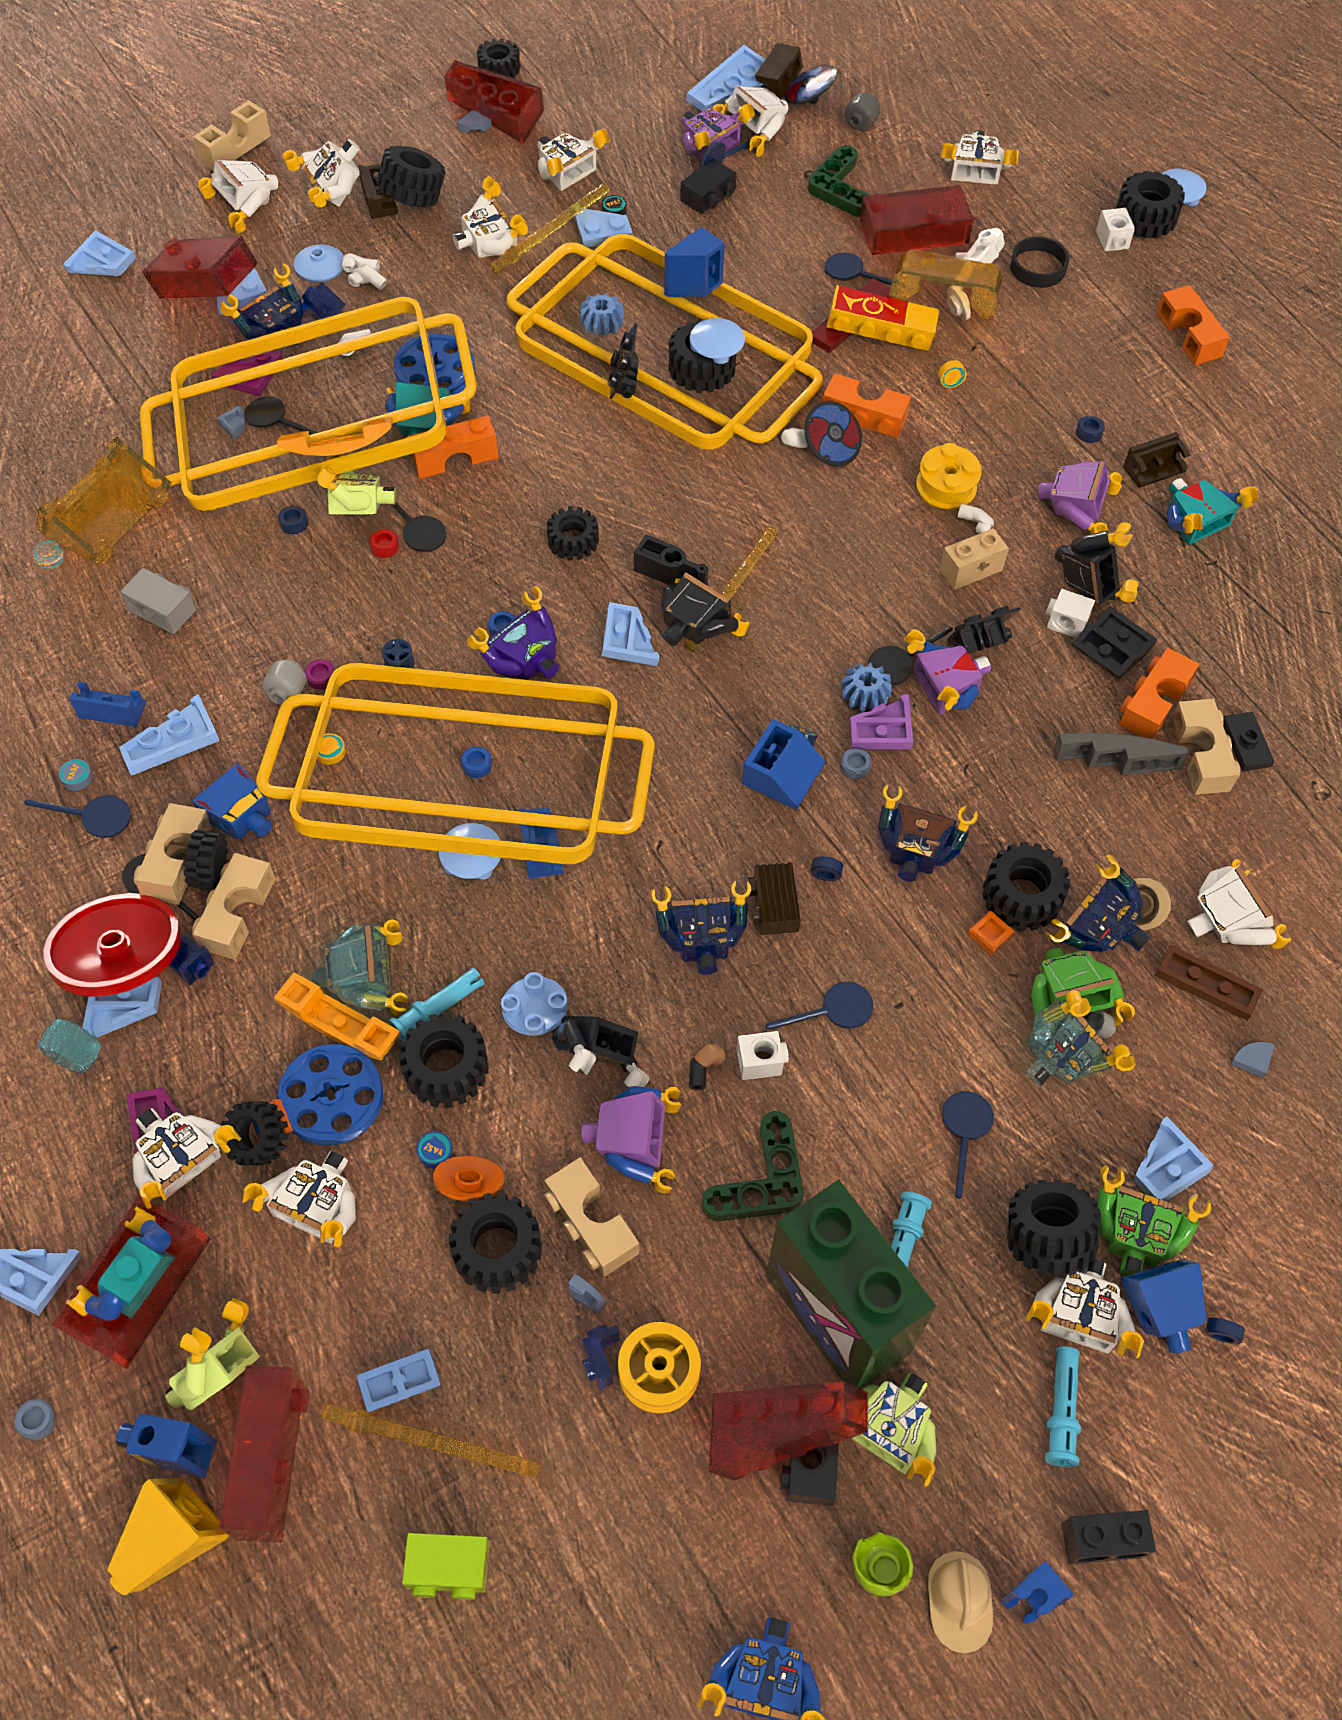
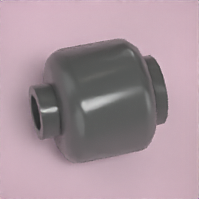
M866 92L855 95L845 108L847 123L853 129L859 131L869 129L880 115L879 102L873 95Z

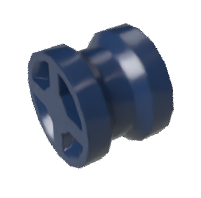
M394 639L383 646L382 655L385 666L414 668L412 648L407 641Z

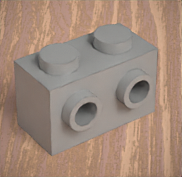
M144 568L120 591L128 611L172 634H175L196 611L192 594L183 585L177 586L167 581L161 574L152 573Z

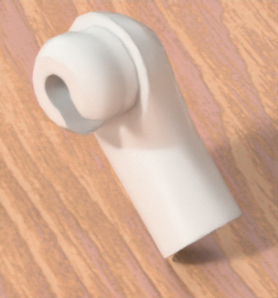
M352 253L346 254L342 258V269L349 273L355 268L366 265L371 266L378 273L380 270L379 260L362 258Z

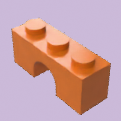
M1188 285L1162 293L1156 313L1168 330L1174 328L1188 329L1182 349L1194 365L1222 358L1230 337L1194 289Z
M834 373L823 395V402L833 401L848 408L856 417L860 427L898 438L908 417L912 396L885 389L879 399L866 400L858 395L859 380Z
M488 415L448 425L446 434L440 443L427 450L411 454V459L419 479L446 472V460L456 453H467L472 465L499 458L496 433ZM421 432V433H417V434L410 435V436H408V438H409V437H412V436L419 435V434H423V433H425V432Z
M1168 647L1161 657L1156 655L1147 669L1150 674L1147 677L1142 675L1133 690L1136 692L1135 696L1131 697L1128 695L1122 704L1120 712L1124 714L1119 725L1143 738L1154 739L1166 721L1173 705L1162 699L1159 695H1166L1179 701L1192 682L1200 664Z

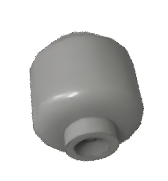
M279 660L270 666L262 682V688L272 702L282 704L288 697L302 693L307 683V676L301 665L293 660Z

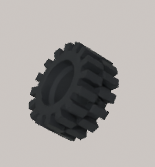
M496 38L491 39L492 42L487 40L484 42V45H479V49L477 48L478 71L480 75H483V78L488 79L490 77L492 82L495 79H498V82H502V79L509 81L510 77L515 78L516 74H519V48L515 43L511 44V40L504 42V38H500L499 41H496Z
M568 506V511H564L563 508L558 509L559 515L554 512L551 515V519L547 521L548 546L552 548V553L554 555L558 553L561 559H564L565 555H567L570 561H573V556H577L578 560L583 559V554L587 557L590 556L591 550L595 551L599 542L596 517L594 515L591 516L589 510L583 513L582 507H577L576 511L573 510V506ZM568 530H578L583 532L581 535L576 537H568L563 535V533Z
M194 830L190 835L191 839H188V849H185L184 854L186 855V860H184L183 866H186V869L183 871L184 876H186L185 882L188 884V887L215 890L220 881L221 870L228 863V859H226L228 849L226 848L228 842L225 840L226 835L221 832Z
M250 1101L235 1104L232 1106L233 1111H227L225 1116L229 1121H222L221 1126L231 1125L241 1137L240 1141L231 1139L227 1142V1146L231 1150L227 1155L230 1160H236L235 1164L250 1166L269 1164L272 1162L271 1160H276L280 1157L277 1151L285 1150L286 1145L281 1143V1141L288 1140L289 1133H283V1128L288 1127L287 1121H280L285 1115L282 1111H276L278 1106L268 1104L269 1102ZM253 1120L257 1122L260 1131L259 1140L255 1147L249 1138V1128Z

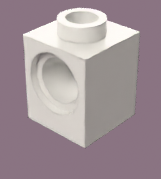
M1127 209L1102 210L1096 232L1104 251L1129 249L1135 228Z
M1061 589L1057 600L1051 598L1045 614L1050 616L1047 628L1077 638L1085 629L1095 600Z
M778 1031L738 1036L736 1051L742 1080L782 1075L783 1065L788 1063V1049L786 1042L780 1043ZM764 1051L769 1053L771 1057L769 1059H760L755 1054Z

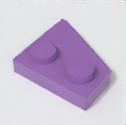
M909 694L900 696L899 701L885 706L883 703L873 707L869 712H862L850 717L851 749L912 750L913 733Z

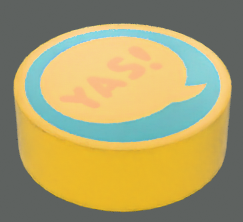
M957 360L945 363L938 371L939 380L946 388L959 386L967 375L963 364Z
M324 734L317 760L325 765L339 763L346 754L343 739L336 734Z

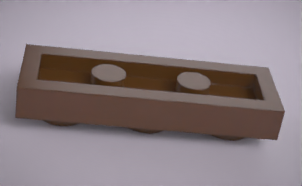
M1170 945L1155 974L1156 977L1247 1021L1251 1017L1263 991L1262 988L1173 945Z

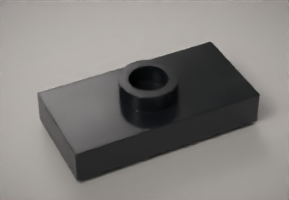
M1253 711L1224 716L1223 727L1226 734L1231 738L1232 748L1242 772L1272 767L1274 763L1273 756Z

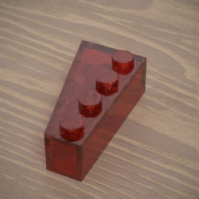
M454 60L444 76L449 101L468 112L474 110L491 119L493 127L522 144L525 143L544 112L541 87Z
M843 1381L713 1393L709 1472L735 1481L745 1477V1474L751 1471H762L774 1466V1463L784 1459H795L804 1456L806 1451L820 1446L825 1448L867 1433L868 1392Z

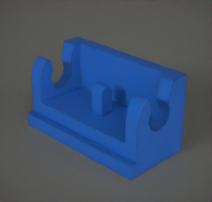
M77 683L78 688H80V695L72 692L69 700L78 718L137 727L146 705V700L142 698L139 691L130 690L131 696L93 691L89 689L87 683Z
M549 808L519 809L520 812L551 815ZM521 824L523 843L559 847L556 828ZM526 860L529 879L563 874L562 864Z
M1044 1561L1029 1572L1000 1602L1008 1610L1017 1605L1019 1601L1028 1599L1027 1604L1032 1607V1611L1024 1616L1022 1622L1029 1624L1041 1615H1045L1065 1603L1074 1594L1049 1564Z

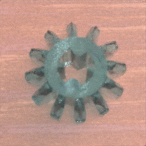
M55 1019L44 1031L38 1043L44 1056L49 1057L52 1062L57 1063L61 1068L64 1067L71 1072L85 1073L95 1062L102 1048L97 1038L91 1035L88 1030L81 1028L79 1024L75 1025L69 1020Z

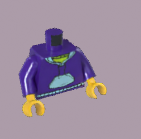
M536 586L532 588L535 600H531L526 591L522 594L521 598L524 605L532 607V612L526 609L491 638H489L485 629L477 628L474 632L479 637L480 642L472 635L467 639L468 646L475 650L480 649V655L497 674L517 676L522 680H529L540 672L550 679L559 670V664L554 661L556 657L555 645L557 643L554 626L545 606L541 607L539 603L542 598V592Z

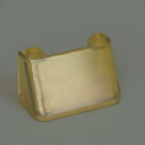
M908 250L901 256L892 280L889 298L905 301L913 297L916 293H920L922 280L973 289L971 295L972 308L981 314L980 319L994 320L1003 280L1002 271L998 266L920 250Z
M117 436L107 445L110 453L105 454L102 458L99 457L96 460L95 467L61 499L57 497L53 500V504L48 500L38 510L36 529L40 533L94 564L98 561L104 563L114 552L112 548L156 505L161 507L170 497L168 490L171 481Z

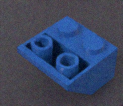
M700 227L677 245L669 248L665 252L664 295L667 297H705L722 285L725 242L703 227Z
M772 719L744 762L742 784L797 810L824 767L825 760L801 731Z

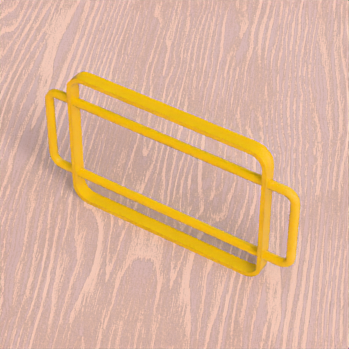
M628 234L613 235L594 251L582 244L573 242L559 246L508 293L506 299L509 309L522 316L516 323V339L523 351L608 398L610 397L611 387L607 385V380L525 335V332L536 324L610 365L612 353L544 317L554 305L598 265L703 321L711 318H720L682 297H667L664 295V288L608 259L607 257L614 251L628 250L664 268L665 252ZM575 253L585 258L531 309L517 302V299L565 255ZM723 283L711 293L804 342V345L794 355H791L743 330L745 335L744 343L784 363V366L732 419L638 368V381L724 427L717 433L705 434L699 432L634 395L631 398H624L621 394L615 393L611 399L702 449L719 448L727 443L734 434L753 443L762 444L769 442L777 436L823 385L821 372L804 362L809 357L812 349V333L810 329L787 315ZM796 370L812 378V383L765 432H755L744 426L751 416Z
M399 297L188 357L180 361L172 370V391L150 397L140 408L145 478L152 487L167 488L181 484L183 493L190 505L197 510L207 511L316 481L317 474L322 466H326L338 475L432 448L440 443L446 434L447 426L443 409L468 402L477 390L464 323L460 317L451 313L424 318L416 300L409 297ZM413 313L417 316V321L183 387L185 379L198 371L398 314ZM449 324L454 328L466 387L460 393L441 398L427 330ZM420 332L433 396L432 401L309 436L311 442L355 435L363 432L362 425L364 421L392 417L394 424L436 412V423L429 431L200 496L193 494L192 480L291 452L279 448L276 444L191 468L184 399ZM173 402L180 472L157 477L151 412L158 406Z
M349 663L340 666L332 673L324 695L297 694L283 701L257 774L256 786L267 797L291 800L290 815L295 829L302 835L312 838L557 864H577L585 861L592 855L596 844L597 832L622 835L632 833L641 826L645 814L655 743L651 734L644 729L616 725L617 700L612 693L599 687ZM367 680L594 703L606 707L610 711L608 724L343 698L336 697L339 688L348 681ZM298 706L320 707L295 788L269 784L270 775L292 710ZM332 709L606 737L591 819L309 790L308 785ZM614 737L635 739L643 744L632 815L626 822L600 820ZM303 802L589 831V834L581 845L576 847H557L311 821L302 818L299 814Z

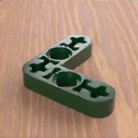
M851 146L837 148L809 176L808 192L812 196L853 216L866 217L871 213L873 200L871 195L842 181L856 166L857 150ZM828 170H836L838 172L832 173L828 172ZM835 193H842L845 196H837Z
M772 1111L767 1113L761 1121L760 1138L767 1179L709 1187L702 1196L701 1207L703 1214L712 1221H726L792 1212L800 1206L803 1198V1186L792 1124L786 1114L780 1111ZM772 1122H777L778 1127L782 1128L780 1143L774 1145L775 1136L773 1130H767L770 1129ZM783 1153L790 1158L791 1165L786 1169H778L772 1164V1157L775 1154ZM784 1187L788 1188L790 1193H796L792 1196L790 1202H786L784 1196L773 1197V1205H768L767 1189H772L771 1196L780 1195ZM747 1191H756L761 1195L762 1203L757 1207H749L743 1202L742 1196ZM732 1193H737L736 1205L738 1209H733V1202L724 1203L720 1211L716 1210L714 1205H708L712 1203L714 1196H719L720 1201L726 1202L732 1201Z

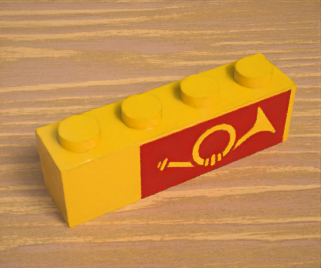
M836 285L830 306L827 328L929 351L936 332L939 309Z

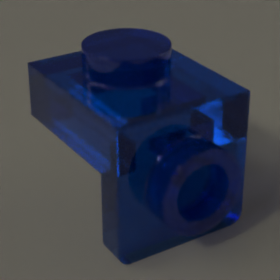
M321 282L315 289L310 286L301 297L304 302L300 310L305 312L310 308L317 316L324 319L338 315L346 304Z
M185 934L181 938L176 956L168 967L188 985H191L197 979L206 976L215 963L207 948L198 946Z
M607 1325L598 1326L587 1333V1338L582 1339L583 1350L587 1357L582 1360L583 1368L589 1382L596 1379L600 1390L614 1384L613 1373L602 1348L620 1340L619 1330L616 1325L610 1328Z

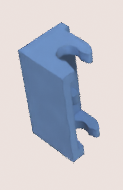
M430 1349L356 1375L368 1413L441 1386Z

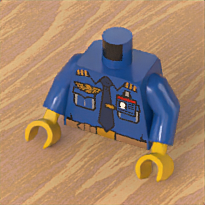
M770 1617L766 1621L763 1641L747 1637L744 1644H733L715 1663L708 1683L704 1686L697 1703V1707L701 1709L705 1700L714 1702L717 1707L714 1714L716 1717L720 1715L722 1708L726 1707L770 1720H800V1718L801 1720H825L821 1714L820 1691L811 1665L803 1660L802 1651L786 1647L790 1623Z

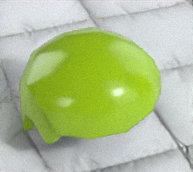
M877 1532L866 1539L861 1538L857 1542L852 1556L855 1578L865 1591L875 1596L886 1597L900 1592L909 1584L912 1577L914 1565L910 1550L899 1538Z

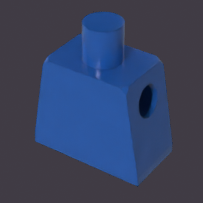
M1180 1259L1122 1277V1285L1143 1332L1157 1337H1166L1170 1353L1189 1351L1191 1344L1187 1329L1203 1325L1206 1321L1200 1263Z

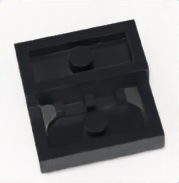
M1109 606L1095 623L1091 622L1074 640L1072 646L1120 679L1156 645L1157 639Z

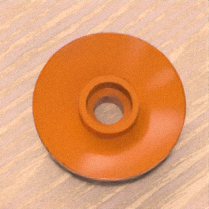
M457 1156L441 1162L436 1167L433 1174V1182L437 1190L449 1198L470 1201L476 1197L477 1201L484 1200L483 1194L491 1193L493 1197L500 1192L504 1185V1173L497 1164L488 1159L477 1156Z

